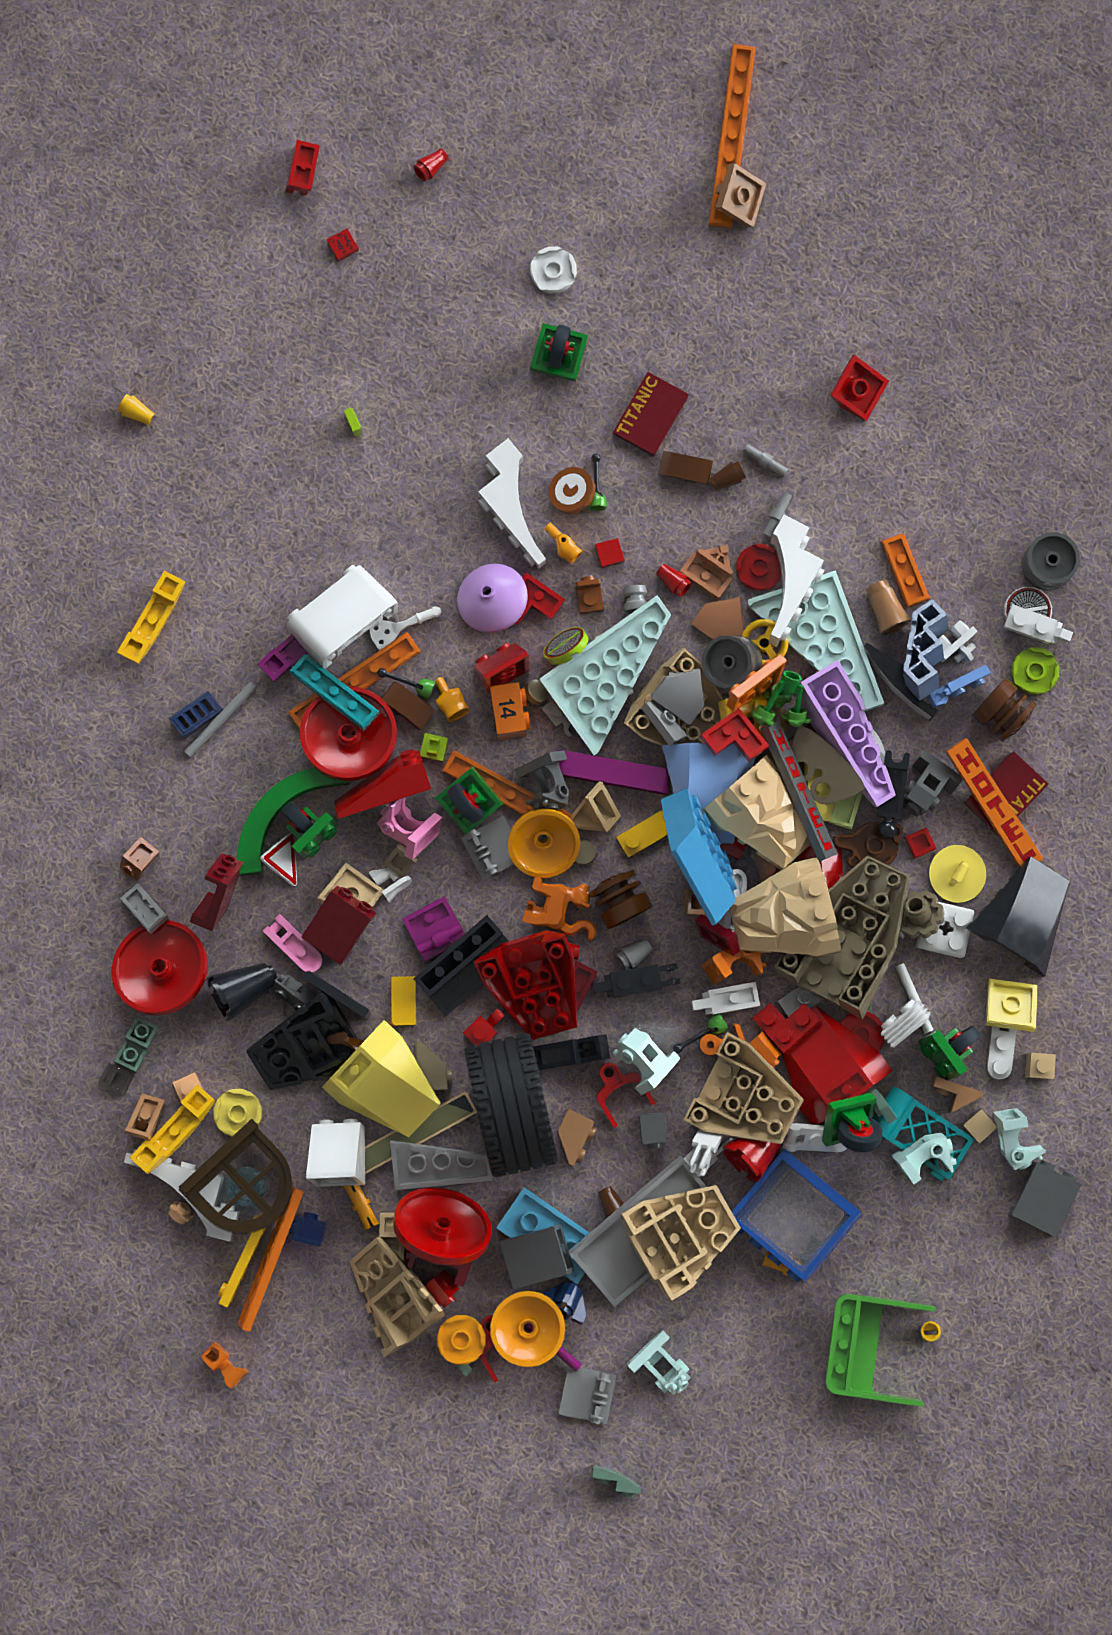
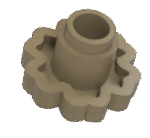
M912 891L907 895L900 927L904 935L912 939L917 938L919 935L923 938H928L938 932L937 925L944 922L945 911L943 905L939 904L937 896L928 891H923L920 894Z

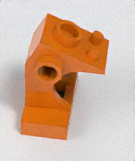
M740 950L732 956L725 951H721L704 962L701 967L712 984L716 985L733 973L730 968L735 961L747 964L755 977L763 973L766 963L761 962L763 952Z

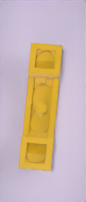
M166 571L162 573L153 589V595L132 631L126 635L117 651L118 654L137 664L142 661L175 607L186 583L184 580Z
M196 1085L180 1102L182 1106L150 1141L145 1140L129 1158L147 1174L152 1172L186 1141L207 1115L215 1100L199 1085Z

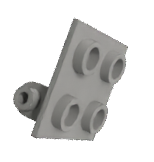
M504 816L477 830H471L467 835L461 837L482 880L514 865L509 856L507 845L511 829Z
M568 1366L558 1414L589 1420L596 1424H607L616 1375L581 1367L575 1372Z

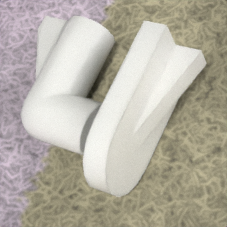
M388 867L369 872L378 886L389 878L394 882V884L382 891L388 902L412 882L410 876L400 878Z

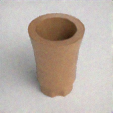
M887 580L878 581L866 589L869 596L868 600L878 622L880 635L895 632L911 622Z

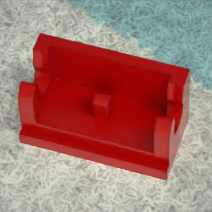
M301 140L296 141L290 164L286 193H293L296 190L305 196L308 191L312 190L320 145Z

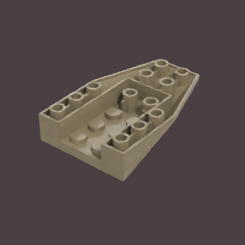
M867 855L828 890L837 922L841 952L820 957L782 953L774 966L778 977L863 1019L897 948L910 876Z

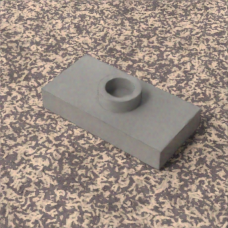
M654 699L646 702L641 707L669 746L683 740L687 736L676 721L673 713Z
M138 883L120 898L123 904L150 934L169 919Z
M797 987L778 1000L777 1003L786 1016L789 1017L802 1004L805 1003L810 1009L823 999Z

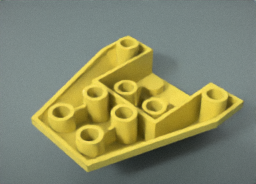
M385 1020L322 1086L339 1104L408 1138L441 1104L403 1037Z

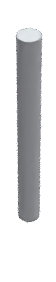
M249 682L184 752L191 758L257 687Z

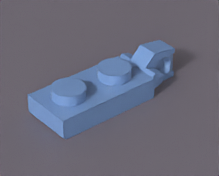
M984 665L935 690L927 698L933 708L943 706L947 703L949 696L952 695L953 699L966 692L965 688L971 686L972 689H975L984 684V678L991 672Z

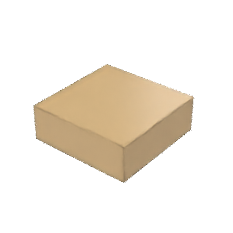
M979 1109L962 1124L979 1144L997 1128L982 1109Z

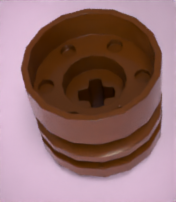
M1007 678L994 689L972 714L983 726L993 719L996 723L991 730L992 734L1002 727L1004 731L998 737L1001 742L1015 735L1030 719L1033 709L1036 707L1033 701L1025 708L1021 706L1027 699L1026 695L1021 696L1015 701L1012 697L1017 691V687Z
M635 870L617 873L600 882L595 889L589 892L591 898L603 896L602 899L595 903L596 907L608 905L609 909L601 915L608 930L653 907L646 892L636 895L633 890L641 885L640 880L631 884L628 882L637 875Z

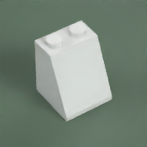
M344 1119L343 1123H334L333 1120H320L319 1124H312L306 1179L316 1187L365 1185V1126L358 1122L357 1119Z

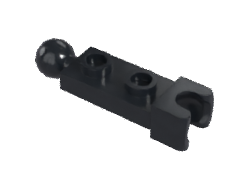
M886 750L884 765L887 768L896 795L878 806L877 817L884 818V820L878 825L877 832L883 839H891L895 836L897 829L893 819L901 820L910 758L909 753L904 754L903 760L900 763L893 762L890 750Z

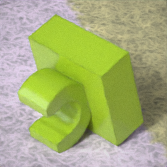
M424 733L420 752L421 758L444 762L448 738Z

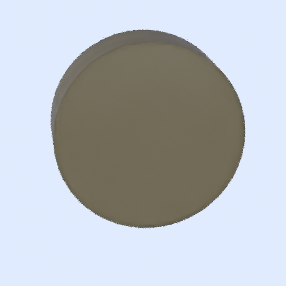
M534 679L524 687L526 699L531 704H541L548 697V691L540 680Z
M581 840L580 851L575 862L580 865H587L595 857V848L589 841Z

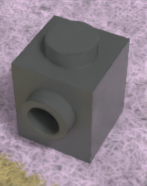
M664 1112L639 1115L642 1145L647 1144L648 1149L661 1148L662 1142H667Z

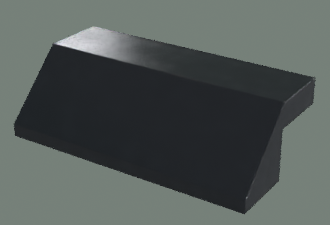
M486 915L413 979L440 1011L447 1016L483 985L474 961L500 944L509 942V940L490 917Z

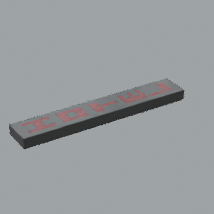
M780 721L775 722L773 726L766 725L762 727L763 736L769 744L771 754L818 861L820 862L837 855L838 853Z

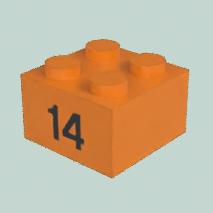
M519 682L491 686L490 691L498 741L527 737L526 730H530L529 713L523 712V707L527 706L525 688L520 689Z

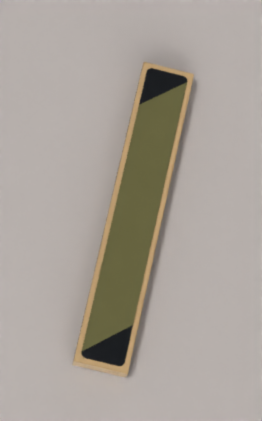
M465 1091L439 1105L409 1138L396 1131H392L365 1146V1174L392 1160L390 1140L421 1144L476 1114L477 1110L467 1092Z

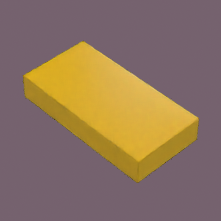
M415 976L391 977V1013L394 1026L416 1025V982L413 979Z

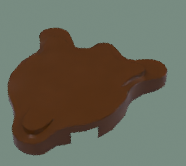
M867 822L858 827L852 834H838L834 836L833 844L837 848L851 852V856L847 859V865L851 868H854L867 855L889 865L897 856L898 844L903 835L902 826L894 823L897 829L895 836L891 839H883L877 832L880 822Z

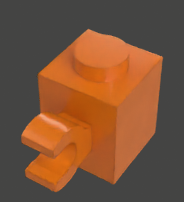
M764 1031L750 1042L751 1046L773 1068L780 1062L777 1058L783 1052Z

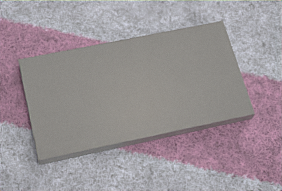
M681 1155L568 1251L614 1307L650 1277L627 1238V1230L620 1214L641 1201L706 1187L696 1173L690 1172L691 1167Z

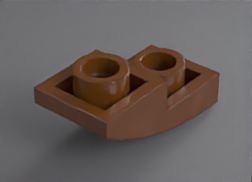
M663 451L658 474L690 482L708 484L713 461Z
M396 681L391 684L381 697L396 715H401L417 730H422L435 713L429 705Z

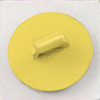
M952 845L940 850L935 855L930 864L929 879L934 891L940 897L950 902L962 903L975 898L981 892L986 881V867L980 855L973 849L963 845Z

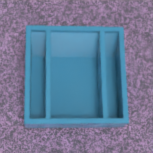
M685 788L661 799L670 849L713 926L719 922L736 901L734 890H737V886L733 879L734 873L729 864L731 860L727 851L721 850L719 846L721 845L717 833H712L709 828L711 823L706 813H701V805L697 796H691L688 788Z

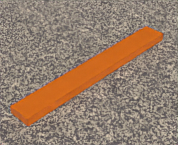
M737 44L732 46L709 226L732 229L733 219L715 208L719 194L715 192L717 185L723 183L728 164L736 163L739 166L741 164L756 47Z

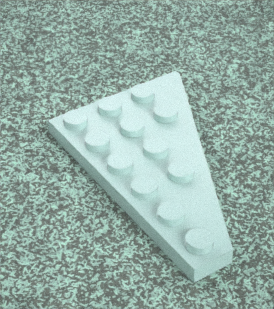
M833 571L824 574L818 583L813 582L811 586L813 593L807 603L805 601L801 603L799 608L802 609V612L797 621H791L788 626L791 628L788 635V644L817 672L838 660L862 698L866 708L864 712L883 706L882 695L837 573ZM782 588L747 600L748 606L761 619H770L777 622L782 602Z
M658 595L589 643L583 652L572 655L573 659L571 661L558 665L539 679L593 756L599 752L671 616Z

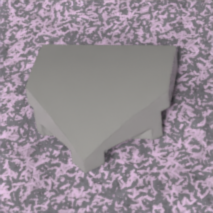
M692 669V671L681 673L669 672V676H665L651 694L652 699L689 725L704 707L700 669Z

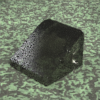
M108 1063L98 1085L124 1097L134 1074Z

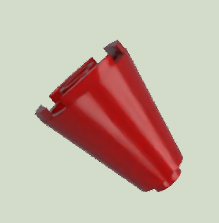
M736 1137L726 1143L722 1149H725L723 1152L725 1157L739 1173L743 1170L748 1173L746 1176L748 1180L758 1182L782 1144Z

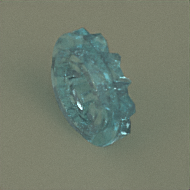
M251 1167L236 1169L244 1179L247 1176L249 1183L260 1173L257 1169ZM229 1177L226 1183V1190L229 1198L232 1200L241 1189L236 1187L234 1181ZM264 1177L255 1184L256 1188H253L261 1197H263L266 1189ZM245 1195L236 1202L240 1206L255 1204Z

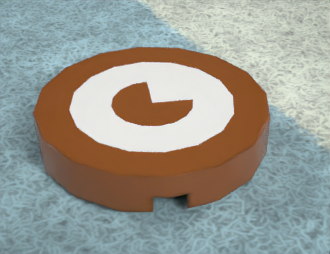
M569 467L554 476L549 485L548 496L551 503L560 512L577 514L582 511L581 509L586 506L588 507L592 503L596 485L592 477L584 469Z

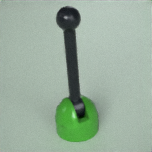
M595 453L592 455L591 460L594 462V483L596 488L595 496L592 503L588 506V510L602 511L607 509V501L603 493L599 492L598 462L601 460V457Z
M380 668L377 671L379 677H388L414 686L419 696L426 699L430 698L435 681L421 679L418 682H414L388 673L384 668Z
M716 1014L709 1019L707 1029L682 1044H675L673 1051L677 1054L681 1053L684 1047L710 1032L716 1035L726 1032L728 1026L722 1016Z

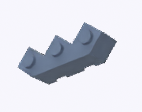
M933 599L913 612L906 661L903 668L905 685L919 701L939 688L938 672L933 666L944 659L943 644L938 637L949 630L947 614Z

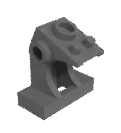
M564 750L546 753L515 769L517 778L531 777L537 785L538 795L535 796V799L526 801V804L532 806L534 810L552 809L559 811V809L568 805L569 790L559 763L567 760ZM548 779H551L552 789L550 787Z
M924 750L912 765L915 770L921 773V776L917 782L912 780L906 787L904 792L907 795L904 798L903 807L907 810L908 808L912 810L915 816L924 814L928 809L933 811L940 801L937 796L942 788L952 794L963 779L956 771ZM926 777L937 784L934 791L923 784Z

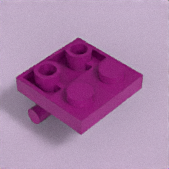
M445 896L402 919L425 962L446 951L465 934Z

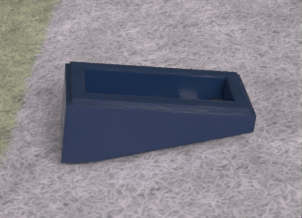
M207 691L170 717L169 720L186 740L223 709L210 692ZM207 700L214 710L209 712L202 702ZM197 706L206 714L203 718L196 711L195 708ZM192 712L198 721L193 723L187 714ZM184 718L190 727L186 729L180 722V719Z

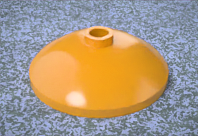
M552 809L530 811L521 816L509 832L507 842L509 856L514 865L529 876L540 878L557 876L569 869L578 857L580 851L578 829L568 816ZM544 834L547 836L544 840L539 839L540 835Z
M522 1291L510 1295L496 1308L491 1320V1338L498 1353L508 1362L521 1367H534L546 1363L559 1351L565 1336V1322L561 1310L549 1297L534 1291ZM526 1323H530L533 1325L532 1332H526L524 1330V1325Z

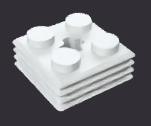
M939 902V904L943 905L945 920L942 924L937 925L938 932L928 938H923L919 935L916 941V948L962 958L965 956L970 931L965 928L973 921L974 910ZM947 923L948 928H951V932L943 935V930L939 929V926Z
M911 999L900 1009L901 1015L896 1018L893 1014L882 1023L881 1027L883 1030L881 1036H884V1040H888L887 1043L891 1044V1047H895L929 1019L931 1012H927L928 1008H924V1004H921V1001L914 1002Z

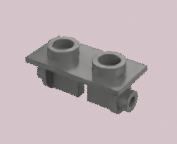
M284 973L274 982V986L271 989L279 1000L286 1001L293 1006L295 1012L316 997L307 988L301 994L297 991L302 984L289 974L286 976Z

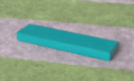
M306 654L289 671L293 677L362 731L379 715V711Z

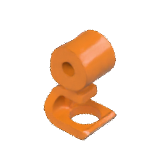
M733 1023L738 1038L745 1041L740 1025ZM713 1034L703 1036L699 1044L702 1053L708 1056L716 1055L725 1035L721 1039Z
M214 1341L201 1355V1358L213 1371L220 1370L224 1376L225 1384L232 1389L249 1371L246 1368L234 1367V1364L228 1360L230 1357L229 1353L219 1343Z

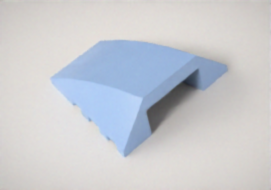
M704 743L662 745L673 794L688 788L691 796H697L702 814H704L702 809L750 770L755 761V758L748 762L735 744L730 745L716 756L712 754ZM709 819L711 823L709 828L712 833H717L721 844H733L735 836L728 831L722 832Z

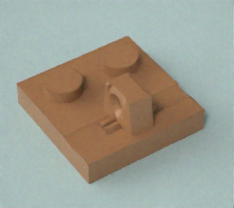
M736 163L728 164L723 183L717 185L715 193L719 194L715 208L747 228L754 227L766 183Z

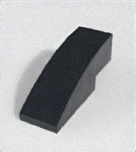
M607 1034L533 1046L538 1070L610 1059Z

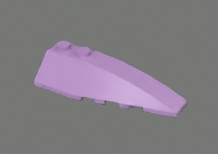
M835 661L800 682L804 686L801 708L807 710V717L811 718L810 723L816 733L829 743L861 777L865 789L861 791L875 808L894 797L896 794L887 768L882 764L879 755L881 753L879 745L875 743L871 732L873 731L871 722H868L864 709H866L864 702L839 661Z

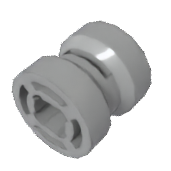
M645 585L623 587V596L627 598L624 604V611L626 613H633L647 603L644 598L647 594Z

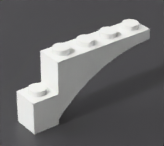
M507 438L486 455V468L493 476L496 474L498 476L478 491L480 497L478 502L486 512L490 510L495 516L493 521L501 530L504 528L510 534L508 539L515 548L521 547L525 552L523 557L531 567L535 565L540 569L546 564V558L536 546L528 531L519 501L518 472L519 465L523 462V455Z
M783 515L770 542L777 551L783 582L780 614L768 642L775 647L778 646L780 640L786 641L791 631V628L788 626L791 621H797L802 612V609L799 608L803 601L808 602L813 593V589H811L813 582L818 583L825 571L821 569L824 560L804 550L810 539L807 536L809 527L786 515Z
M126 1153L124 1163L139 1167L129 1158L133 1153ZM168 1158L150 1172L171 1185L184 1197L179 1191V1186L196 1171V1165L187 1162H181V1165L171 1163V1158ZM217 1175L199 1193L219 1212L227 1203H221L220 1207L217 1206L224 1177ZM186 1199L207 1229L206 1236L229 1242L233 1240L234 1233L223 1231L212 1225ZM233 1205L223 1216L238 1220L240 1212L235 1211V1206Z

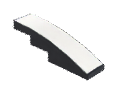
M866 642L864 649L876 673L909 707L931 721L938 709L933 708L923 700L919 701L908 689L903 677L904 665Z

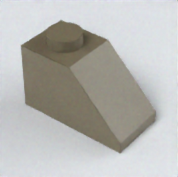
M421 1041L416 1042L417 1063L433 1090H448V1085L452 1084V1070H447V1065Z

